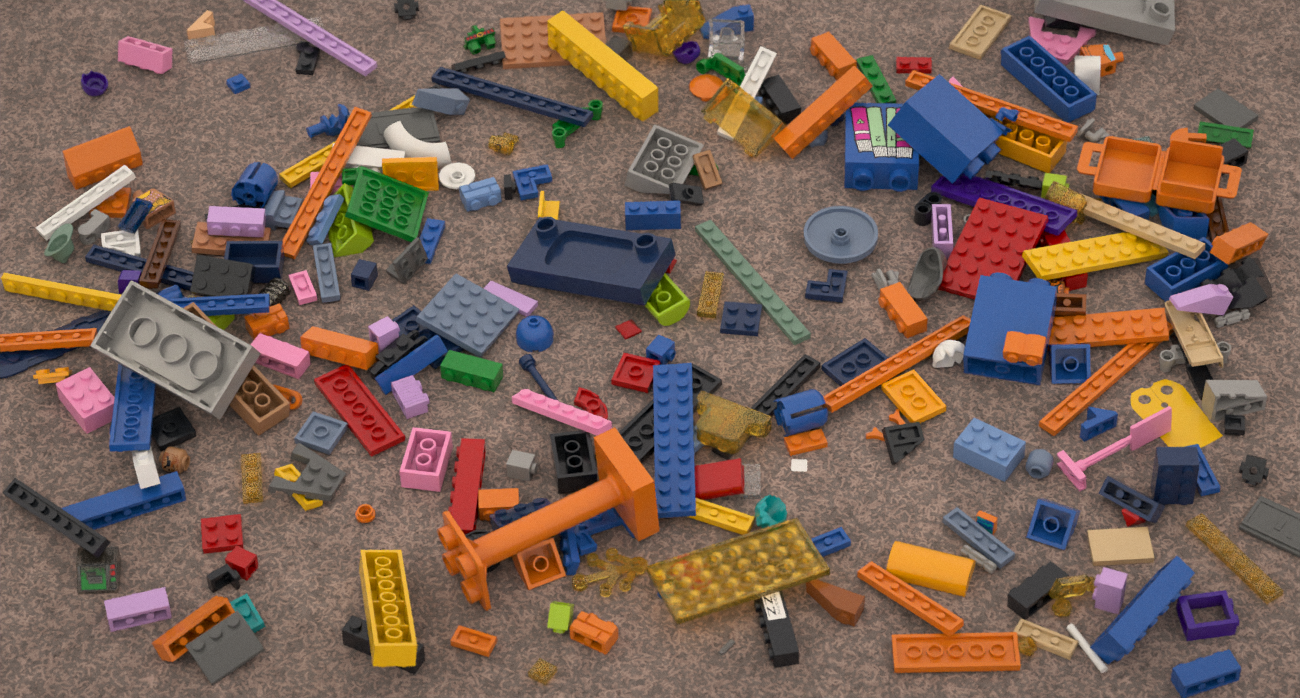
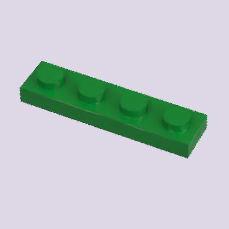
M873 55L856 58V65L859 71L873 86L869 90L876 103L896 104V98Z

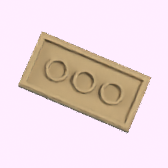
M980 5L950 43L949 49L981 60L1011 21L1012 15Z

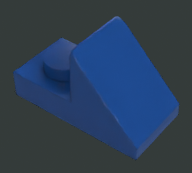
M1088 407L1087 420L1081 424L1080 438L1085 442L1116 427L1118 413L1116 411Z

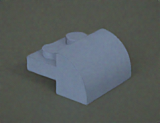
M285 190L273 192L264 208L266 216L265 227L271 228L273 231H276L277 227L289 228L303 203V198L285 196Z

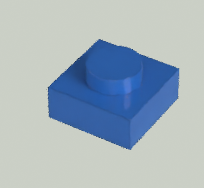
M242 73L226 80L227 86L234 94L250 88L249 81Z

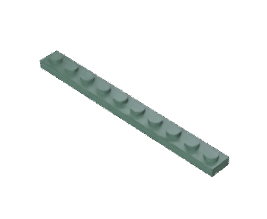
M712 220L695 226V232L758 304H762V309L794 345L811 338V333Z

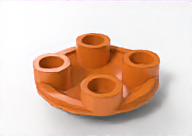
M705 74L692 79L689 84V90L693 95L699 97L701 101L706 102L724 93V83L717 76Z

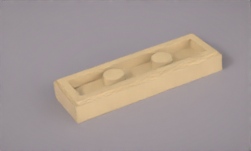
M1020 619L1013 631L1017 632L1018 640L1069 660L1078 646L1077 640L1024 619Z

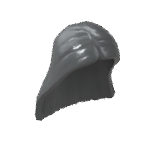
M930 247L924 250L915 265L907 288V292L913 300L927 299L941 285L943 272L947 267V259L944 252L937 247Z

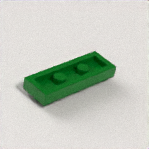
M1200 121L1198 133L1206 134L1207 142L1223 144L1235 138L1245 148H1251L1254 130Z

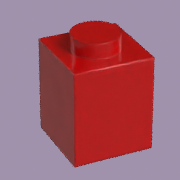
M236 546L232 552L226 555L225 563L232 570L235 569L239 573L240 578L246 581L259 568L257 555L239 546Z

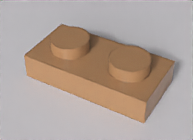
M711 150L694 154L692 158L704 190L722 185Z

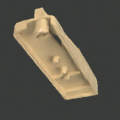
M1170 300L1166 301L1165 312L1189 364L1194 367L1218 362L1220 367L1223 368V356L1203 314L1178 311ZM1195 315L1199 319V322H1197L1194 319Z

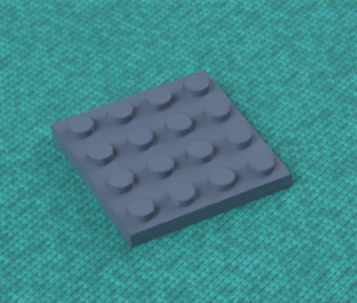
M455 274L419 313L416 322L481 358L519 314V308L464 277Z

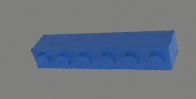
M176 471L160 476V484L141 489L138 483L71 504L62 509L95 530L186 501L183 484Z

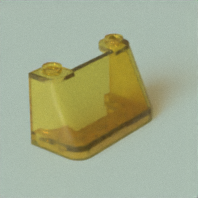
M729 78L725 80L701 110L704 114L703 118L710 124L714 122L745 147L744 152L751 158L753 156L757 157L774 141V137L787 126Z

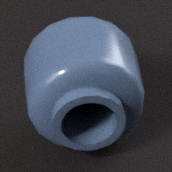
M1044 449L1031 451L1025 465L1026 471L1031 477L1036 479L1047 477L1054 463L1053 456Z

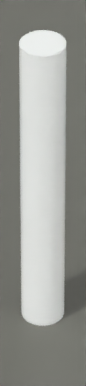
M1069 624L1066 629L1072 637L1078 641L1080 647L1101 673L1106 672L1108 667L1090 648L1089 643L1074 624Z

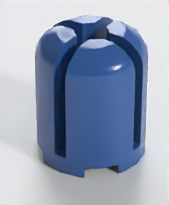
M260 162L249 164L232 188L231 196L233 201L236 200L239 205L245 203V205L256 206L259 203L262 209L278 186L276 171L266 163H262V165Z
M815 389L806 390L773 401L777 402V409L774 410L777 425L783 426L786 432L783 435L784 437L821 427L827 422V408H818L794 416L790 415L826 403L824 397Z

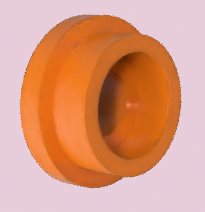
M368 504L360 505L355 512L356 519L361 523H369L376 516L375 510Z

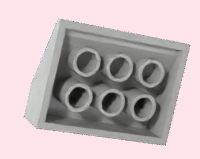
M654 124L628 170L624 186L641 193L670 194L669 184L672 182L684 184L695 164L692 156L701 153L704 144Z

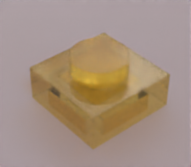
M539 658L528 671V677L546 686L556 674L557 666Z

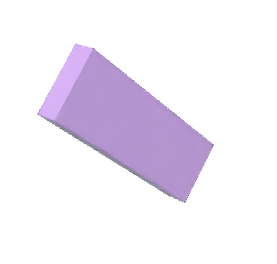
M490 281L483 288L519 308V314L526 317L538 306V301L493 281Z

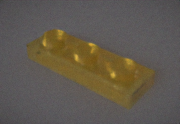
M705 271L697 317L716 318L724 273Z
M261 453L242 454L243 504L263 502Z

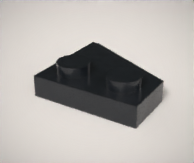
M920 422L889 426L882 429L892 465L899 462L925 440Z

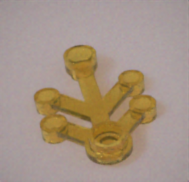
M616 548L607 549L606 559L611 562L617 561L624 564L622 566H616L600 560L596 553H590L587 555L588 566L598 567L604 571L586 576L582 573L574 575L572 578V588L575 591L581 592L587 589L588 583L609 578L606 583L601 584L599 587L600 595L608 597L612 594V588L621 574L628 573L626 577L619 580V589L624 592L629 591L635 577L647 571L648 562L643 557L631 559L620 555Z

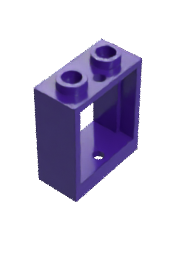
M1226 590L1185 595L1177 598L1176 612L1186 641L1235 635L1236 627L1239 626V617L1237 614H1234L1233 600L1228 597ZM1222 605L1227 620L1195 624L1191 609Z

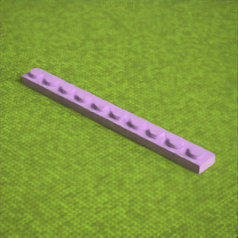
M243 0L363 76L368 75L377 68L376 61L277 0Z

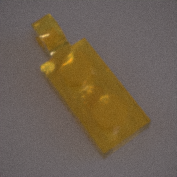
M1087 574L1057 578L1048 594L1052 599L1081 596L1086 590L1094 593L1096 586H1094L1093 582L1096 578L1088 577Z

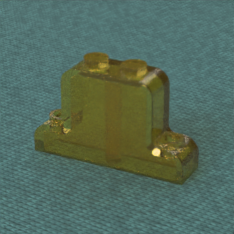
M702 390L697 396V413L701 416L697 421V440L704 445H709L730 454H736L750 436L764 438L772 430V416Z

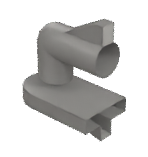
M1092 118L1086 121L1085 125L1078 132L1077 137L1082 138L1085 135L1087 140L1096 143L1098 140L1105 139L1109 134L1106 133L1104 128L1098 129L1094 134L1089 130L1095 122Z
M877 269L876 273L871 274L879 291L884 287L899 282L898 271H887L886 276L888 280L885 279L881 269Z

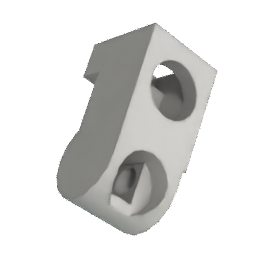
M96 209L90 213L91 219L78 228L82 244L89 245L94 243L101 237V233H105L111 228L108 215Z

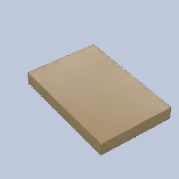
M1148 527L1087 530L1093 566L1154 562V553Z

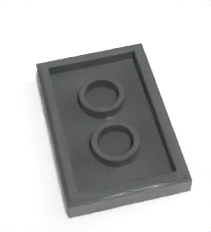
M1219 88L1196 102L1193 107L1194 110L1215 124L1246 128L1258 120L1256 113Z

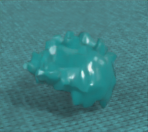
M768 495L756 504L754 517L756 518V525L760 526L762 530L776 529L786 522V505L784 502H781L779 497Z

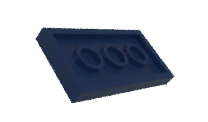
M414 305L392 319L400 328L399 336L402 334L407 335L411 331L417 330L420 334L418 338L425 336L429 340L438 335L448 351L461 352L464 350V348L417 323L416 318L421 310ZM448 352L429 365L434 369L438 368Z

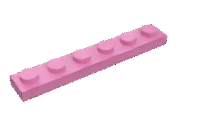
M523 389L512 396V403L594 435H599L612 428L611 421L561 403L558 400L545 397L529 389Z

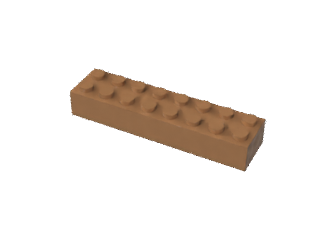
M194 302L183 308L215 325ZM254 365L229 404L258 436L289 417L290 402Z

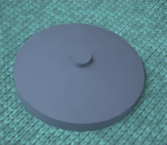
M832 206L814 213L804 226V243L807 249L817 258L831 263L845 264L864 259L873 252L878 242V228L875 221L865 212L853 207Z

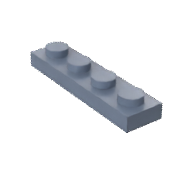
M331 243L313 245L322 303L339 301L341 299Z
M958 507L943 517L942 523L987 559L995 563L1000 569L1015 558V553Z

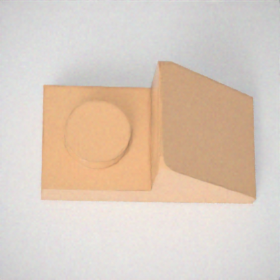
M207 10L187 29L189 43L216 39L213 12Z

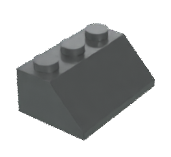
M238 610L185 645L194 662L212 685L265 651Z

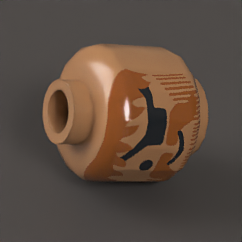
M171 446L161 452L159 462L164 471L171 473L177 471L178 474H181L188 469L190 456L186 450Z

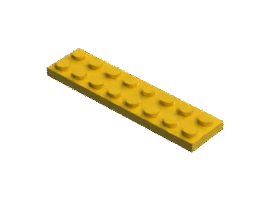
M1129 232L1024 250L1022 257L1037 278L1050 280L1166 258L1169 252L1161 245Z

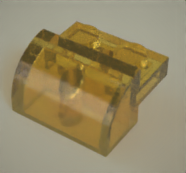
M1053 181L1046 193L1045 199L1077 210V217L1071 223L1082 225L1085 221L1083 211L1087 207L1085 196Z

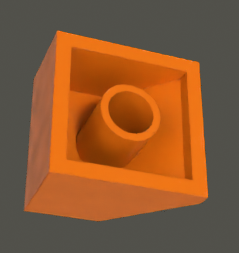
M553 537L512 556L515 568L528 590L566 576Z

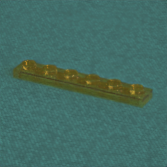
M1203 513L1186 522V527L1266 604L1283 595V590Z

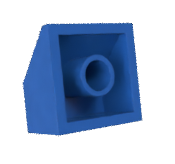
M1049 344V367L1052 384L1084 383L1091 377L1090 344Z
M1043 498L1038 499L1026 538L1065 550L1076 528L1081 510Z

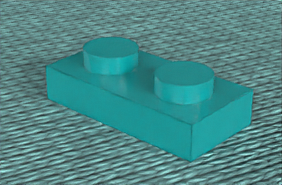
M247 593L230 602L234 611L238 610L254 633L266 627Z

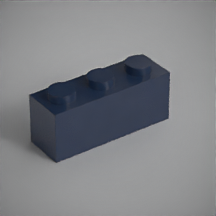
M1110 476L1106 477L1098 494L1152 523H1157L1165 508V505Z

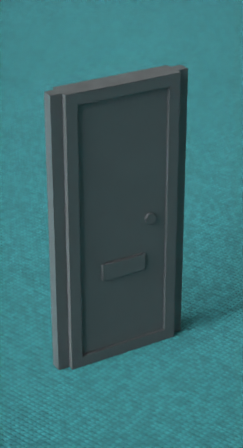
M414 107L372 112V117L356 146L381 149L390 148L383 134L388 126L398 121H401L404 129L411 136L420 141L438 143L440 142V135L432 110Z
M1263 496L1259 497L1241 522L1239 530L1300 558V514Z

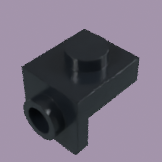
M228 564L206 575L208 587L213 593L229 583L236 590L240 589V575L235 569L232 570Z

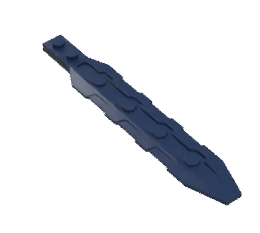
M102 310L87 317L83 316L51 331L96 328L98 333L111 311ZM79 347L0 352V379L26 371L29 367L44 361L61 357L64 353Z

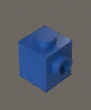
M658 335L646 348V358L659 360L660 365H666L676 355L675 342L661 335Z

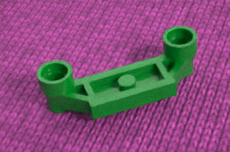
M719 52L696 63V69L701 74H706L713 69L737 84L735 87L736 94L746 76L743 67Z
M597 99L591 100L588 104L589 107H582L583 109L593 111L592 120L597 121L601 119V112L603 111L602 101ZM561 120L555 122L552 125V139L554 140L555 147L563 148L566 138L581 126Z

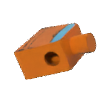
M1108 44L1080 46L1079 56H1100V77L1115 73L1116 64L1124 61L1123 53H1113Z

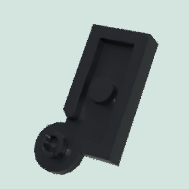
M299 42L296 45V50L301 54L296 66V74L314 75L320 55V48L310 47L307 42Z

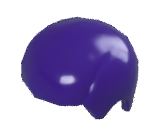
M683 41L681 47L673 46L672 53L679 63L689 64L699 57L701 49L695 41Z
M90 71L86 75L82 74L81 87L87 95L95 97L106 92L108 81L103 74Z

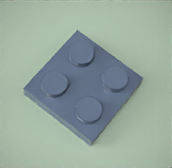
M313 411L295 436V443H301L307 448L330 455L348 429V423Z

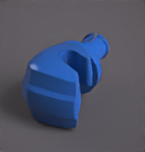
M338 104V117H335L334 114L329 119L325 115L321 116L320 123L306 128L308 136L313 138L321 133H325L327 136L339 135L347 122V115H350L347 107Z

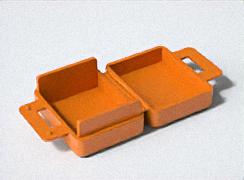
M1107 136L1103 144L1085 142L1077 166V171L1080 174L1095 176L1093 181V193L1095 195L1147 203L1151 199L1152 191L1157 190L1156 203L1159 206L1210 214L1214 211L1217 197L1228 199L1236 197L1242 169L1237 166L1224 164L1222 146L1173 138L1167 151H1162L1161 146L1156 143ZM1093 152L1101 153L1097 167L1089 166ZM1222 173L1229 174L1226 189L1219 188Z

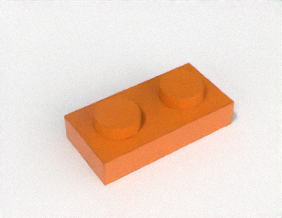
M822 429L784 437V443L790 456L828 447V442Z
M459 625L450 642L451 646L489 657L497 643V637Z

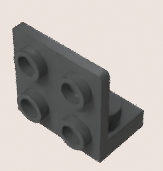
M416 237L386 269L388 275L402 284L413 277L414 273L428 260L421 240Z

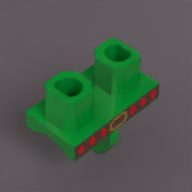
M476 25L472 26V32L467 33L465 44L463 45L464 49H469L472 55L481 52L480 45L485 44L488 50L495 48L494 28L484 30V28L478 29Z

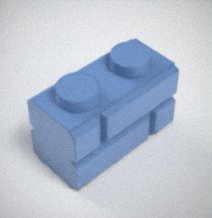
M494 177L459 186L460 199L467 212L479 210L489 205L494 206L502 202L501 190Z

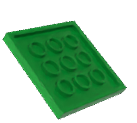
M360 166L345 217L405 241L412 242L418 235L429 192Z

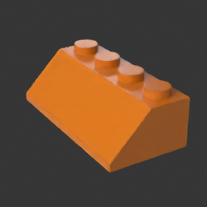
M130 126L62 151L67 176L76 190L104 180L124 165L129 169L143 165L141 152Z

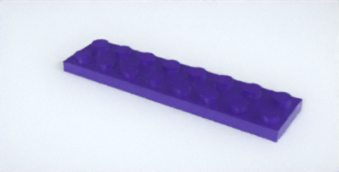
M963 174L952 184L942 175L931 186V192H937L941 196L972 207L975 206L979 198L1047 215L1049 221L1045 225L1044 231L1057 236L1077 217V210L978 176H974L970 180Z

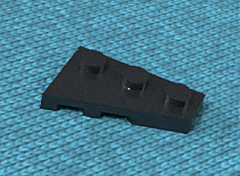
M986 170V180L1003 185L1042 190L1043 183L1039 180V177L1028 176V178L1021 177L1020 174H1005L1001 171Z

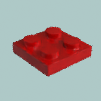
M623 353L611 383L615 386L649 393L653 384V365H660V361Z
M241 514L201 519L203 554L232 551L236 546L244 549Z

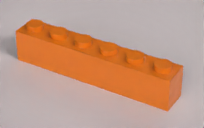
M853 66L776 135L774 140L793 159L859 98L873 87L872 84Z

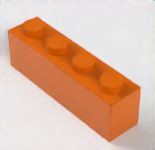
M1250 222L1215 237L1211 244L1213 247L1210 253L1226 264H1231L1260 250L1269 234Z
M314 326L300 336L301 348L309 351L311 356L368 370L377 362L375 356L379 352L378 343Z
M215 596L153 641L152 644L162 660L174 662L188 651L185 645L223 621L235 611L226 597Z

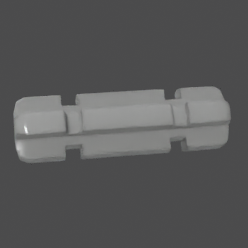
M1243 308L1240 311L1236 310L1224 314V316H1217L1213 321L1215 326L1220 328L1224 324L1230 325L1239 322L1240 319H1249L1250 312L1248 308Z
M964 545L960 551L963 556L975 560L979 567L990 574L994 573L997 568L995 563L968 545Z

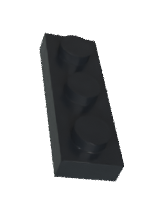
M504 51L452 64L451 68L454 71L464 73L468 72V68L473 66L475 69L485 67V63L491 62L492 65L501 63V59L506 56Z

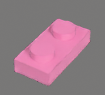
M306 270L288 275L299 305L317 301V294Z

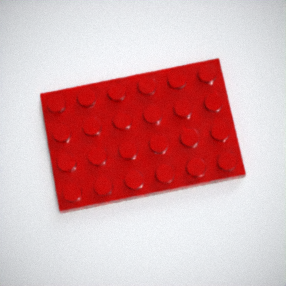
M979 198L947 260V267L943 272V279L938 289L975 300L980 275L990 276L992 273L999 272L1011 276L1013 280L1019 281L1027 266L1026 261L1022 257L1023 251L1035 249L1045 229V225L1049 221L1048 216Z

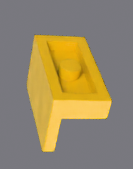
M540 191L538 218L553 217L555 220H558L560 201H545V193Z

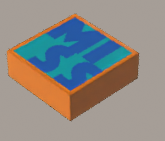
M979 510L976 515V522L994 535L997 531L998 518Z

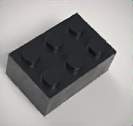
M197 255L190 292L194 295L205 297L250 295L256 267L250 263Z
M579 430L550 434L551 454L558 494L577 492L598 482L590 433Z

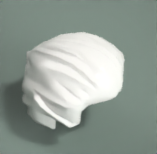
M956 340L941 342L933 353L932 367H952L955 361L961 364L965 349L964 344Z

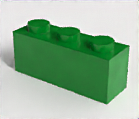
M452 350L448 351L440 365L442 379L461 383L465 386L480 388L484 391L495 392L503 378L502 363Z

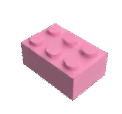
M90 367L56 383L59 400L86 434L111 422L115 397Z
M412 428L400 468L401 487L441 491L453 449L451 432Z

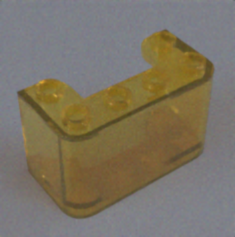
M663 0V3L658 5L660 14L645 27L628 21L623 25L632 51L658 56H669L705 23L704 13L699 0Z

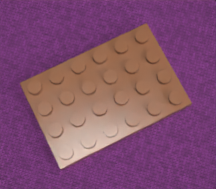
M603 12L568 14L606 45ZM555 15L500 18L502 51H504L506 56L502 58L503 69L572 65L548 45L547 20Z

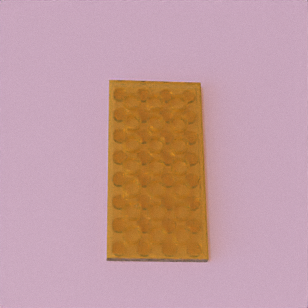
M793 518L646 566L649 577L677 625L830 575V568L798 518Z

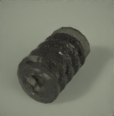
M275 277L258 294H269L271 307L279 303L281 304L282 300H285L291 294V289L282 279Z

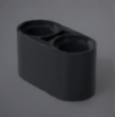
M929 192L915 205V224L926 226L931 223L932 204H942L941 194Z

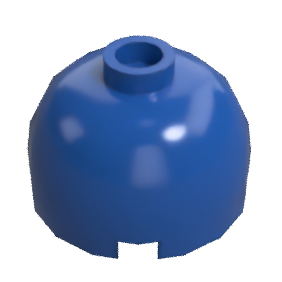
M538 315L527 316L518 324L516 340L517 345L527 352H533L532 350H539L541 352L549 348L553 343L554 332L552 326L544 317Z

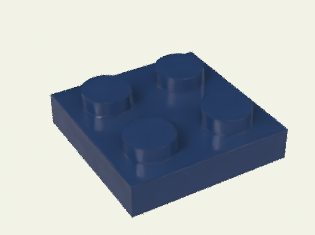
M725 301L720 333L758 337L762 304Z

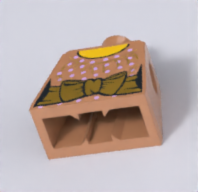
M154 188L144 193L141 190H137L133 194V208L137 205L139 207V204L141 206V203H146L145 206L147 204L150 206V211L147 215L143 216L144 218L142 219L144 220L141 221L147 230L160 223L162 219H167L176 213L174 200Z

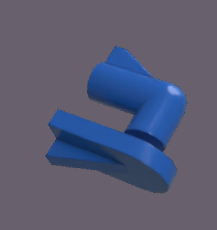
M1002 107L995 117L1000 121L1006 117L1014 122L1020 111L1008 110ZM990 117V120L1004 132V135L1011 132L1010 128Z

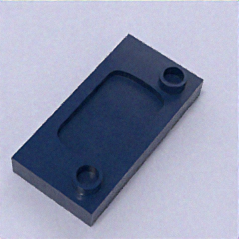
M539 217L508 263L507 269L511 282L516 284L645 306L676 254L672 238L655 236L652 233L641 234L555 220L553 217Z

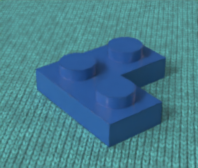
M548 164L513 171V178L521 201L538 198L536 185L552 182V175Z

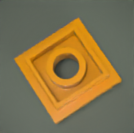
M69 367L57 368L55 372H50V369H40L36 371L33 378L38 379L39 384L60 382L68 378V375L72 374V370H69Z

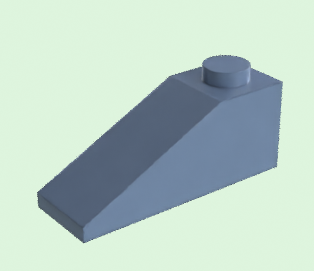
M458 88L418 89L412 105L449 115H464L470 99Z

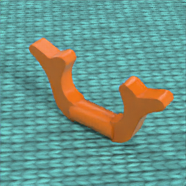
M896 409L894 414L889 415V421H893L898 425L906 424L900 417L899 409ZM876 427L873 428L872 432L866 434V439H878L885 442L883 433L879 432Z

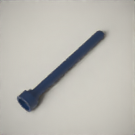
M526 354L519 359L521 368L530 372L546 397L558 400L535 368L536 361L532 355Z

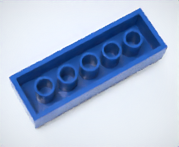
M1031 36L1002 48L1001 65L1064 122L1069 123L1095 110L1097 94Z
M1174 557L1155 573L1090 648L1106 664H1110L1114 660L1118 662L1125 654L1127 655L1132 651L1136 641L1139 642L1146 635L1145 631L1158 621L1159 615L1162 616L1169 609L1168 605L1181 595L1182 589L1185 590L1192 583L1190 578L1195 572L1180 557Z

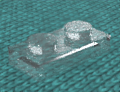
M742 464L744 465L745 493L741 494V499H761L760 464Z

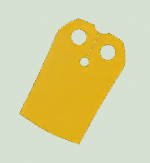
M1164 379L1154 382L1150 388H1140L1131 393V407L1143 420L1164 409L1161 406L1162 402L1167 403L1172 408L1171 431L1160 436L1168 447H1185L1199 444L1200 448L1223 436L1213 423H1210L1208 417L1187 390L1179 383ZM1170 386L1173 392L1169 395L1163 394L1161 387ZM1141 395H1147L1151 398V401L1148 404H1142L1138 398Z

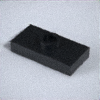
M673 182L669 184L671 201H680L683 204L696 206L704 204L701 187Z

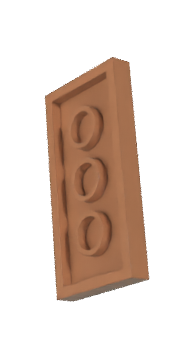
M197 222L192 243V253L225 256L227 241H270L271 228L265 227L264 237L208 235L207 222Z

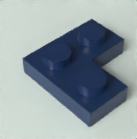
M829 269L827 282L808 280L805 299L843 303L848 271Z

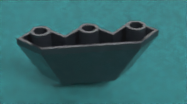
M1248 257L1241 262L1242 266L1239 268L1230 269L1229 267L1220 273L1221 277L1218 279L1210 280L1208 278L1201 282L1200 286L1208 284L1225 285L1233 296L1228 306L1229 309L1256 307L1272 297L1271 284L1258 258L1251 259V257Z

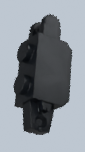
M413 330L407 335L402 334L375 356L377 362L369 371L371 378L374 379L427 342V337L421 336L418 338L420 334L417 330Z

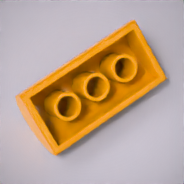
M895 541L889 555L886 571L906 583L965 597L976 561Z

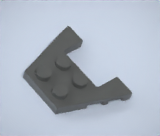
M298 443L291 453V459L307 464L296 482L275 476L269 485L268 492L282 491L286 492L289 496L296 493L303 494L305 498L331 501L343 483L346 473L301 443Z

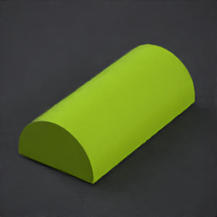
M664 273L645 307L661 325L670 326L680 321L686 315L690 307V300Z

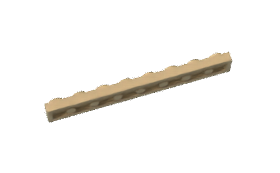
M1081 193L1069 202V208L1075 209L1079 213L1193 259H1196L1205 250V243Z

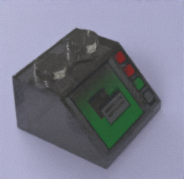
M119 546L107 547L98 558L83 548H78L76 559L78 595L119 593L122 565Z

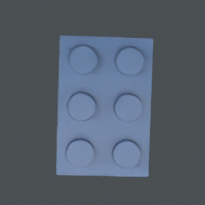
M973 418L954 442L953 458L1005 482L1024 458L1026 441Z

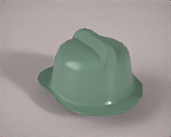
M64 224L56 229L44 252L45 256H51L54 260L60 261L63 264L67 262L75 249L71 240L73 225Z

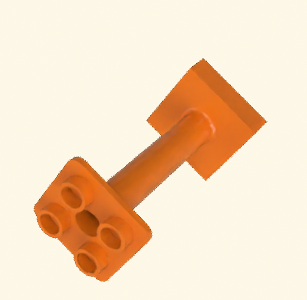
M615 427L593 437L599 481L474 541L466 538L448 510L442 513L444 526L437 529V533L443 547L448 551L442 554V559L451 576L460 573L464 578L460 585L465 598L470 604L479 601L485 611L491 609L486 582L488 567L613 507L638 542L660 532L654 480Z

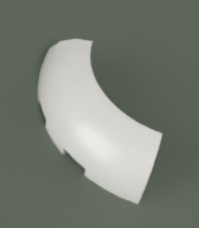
M401 121L393 123L385 129L383 135L392 150L405 151V158L437 157L438 169L451 164L446 142L427 143L420 141L404 129Z

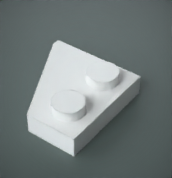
M138 229L134 232L135 234L124 230L101 233L102 247L141 257Z

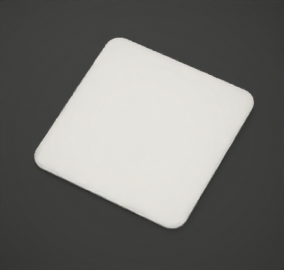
M792 459L791 471L806 472L807 460Z

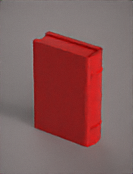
M741 458L695 466L696 498L708 500L745 493L744 465H742Z

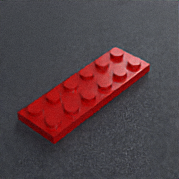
M343 365L314 379L316 387L341 419L348 423V428L371 457L405 441L403 432L349 365Z

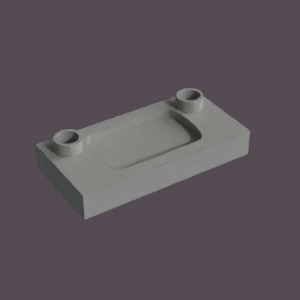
M1034 0V13L1163 45L1169 44L1175 32L1174 0Z
M132 280L90 345L100 354L218 420L223 416L261 354L248 343Z

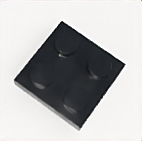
M180 406L153 417L151 437L160 451L197 437L195 429Z

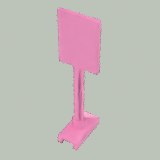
M1168 406L1132 425L1128 437L1115 442L1084 460L1080 459L1074 463L1064 450L1057 453V457L1061 460V462L1057 463V466L1079 491L1086 489V475L1083 471L1089 466L1127 447L1129 444L1130 449L1133 451L1171 431L1172 408Z

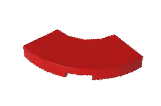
M579 387L574 405L581 407L588 413L608 420L607 407L599 399V396L588 389Z

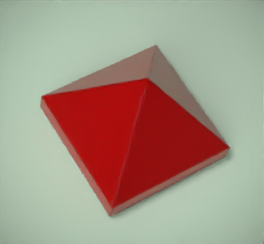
M632 319L615 326L616 330L625 340L642 332Z
M1125 508L1121 510L1127 527L1145 523L1146 521Z

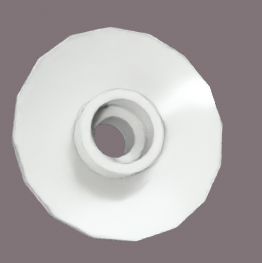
M451 163L441 169L439 179L444 186L451 189H459V186L473 183L475 171L465 163Z

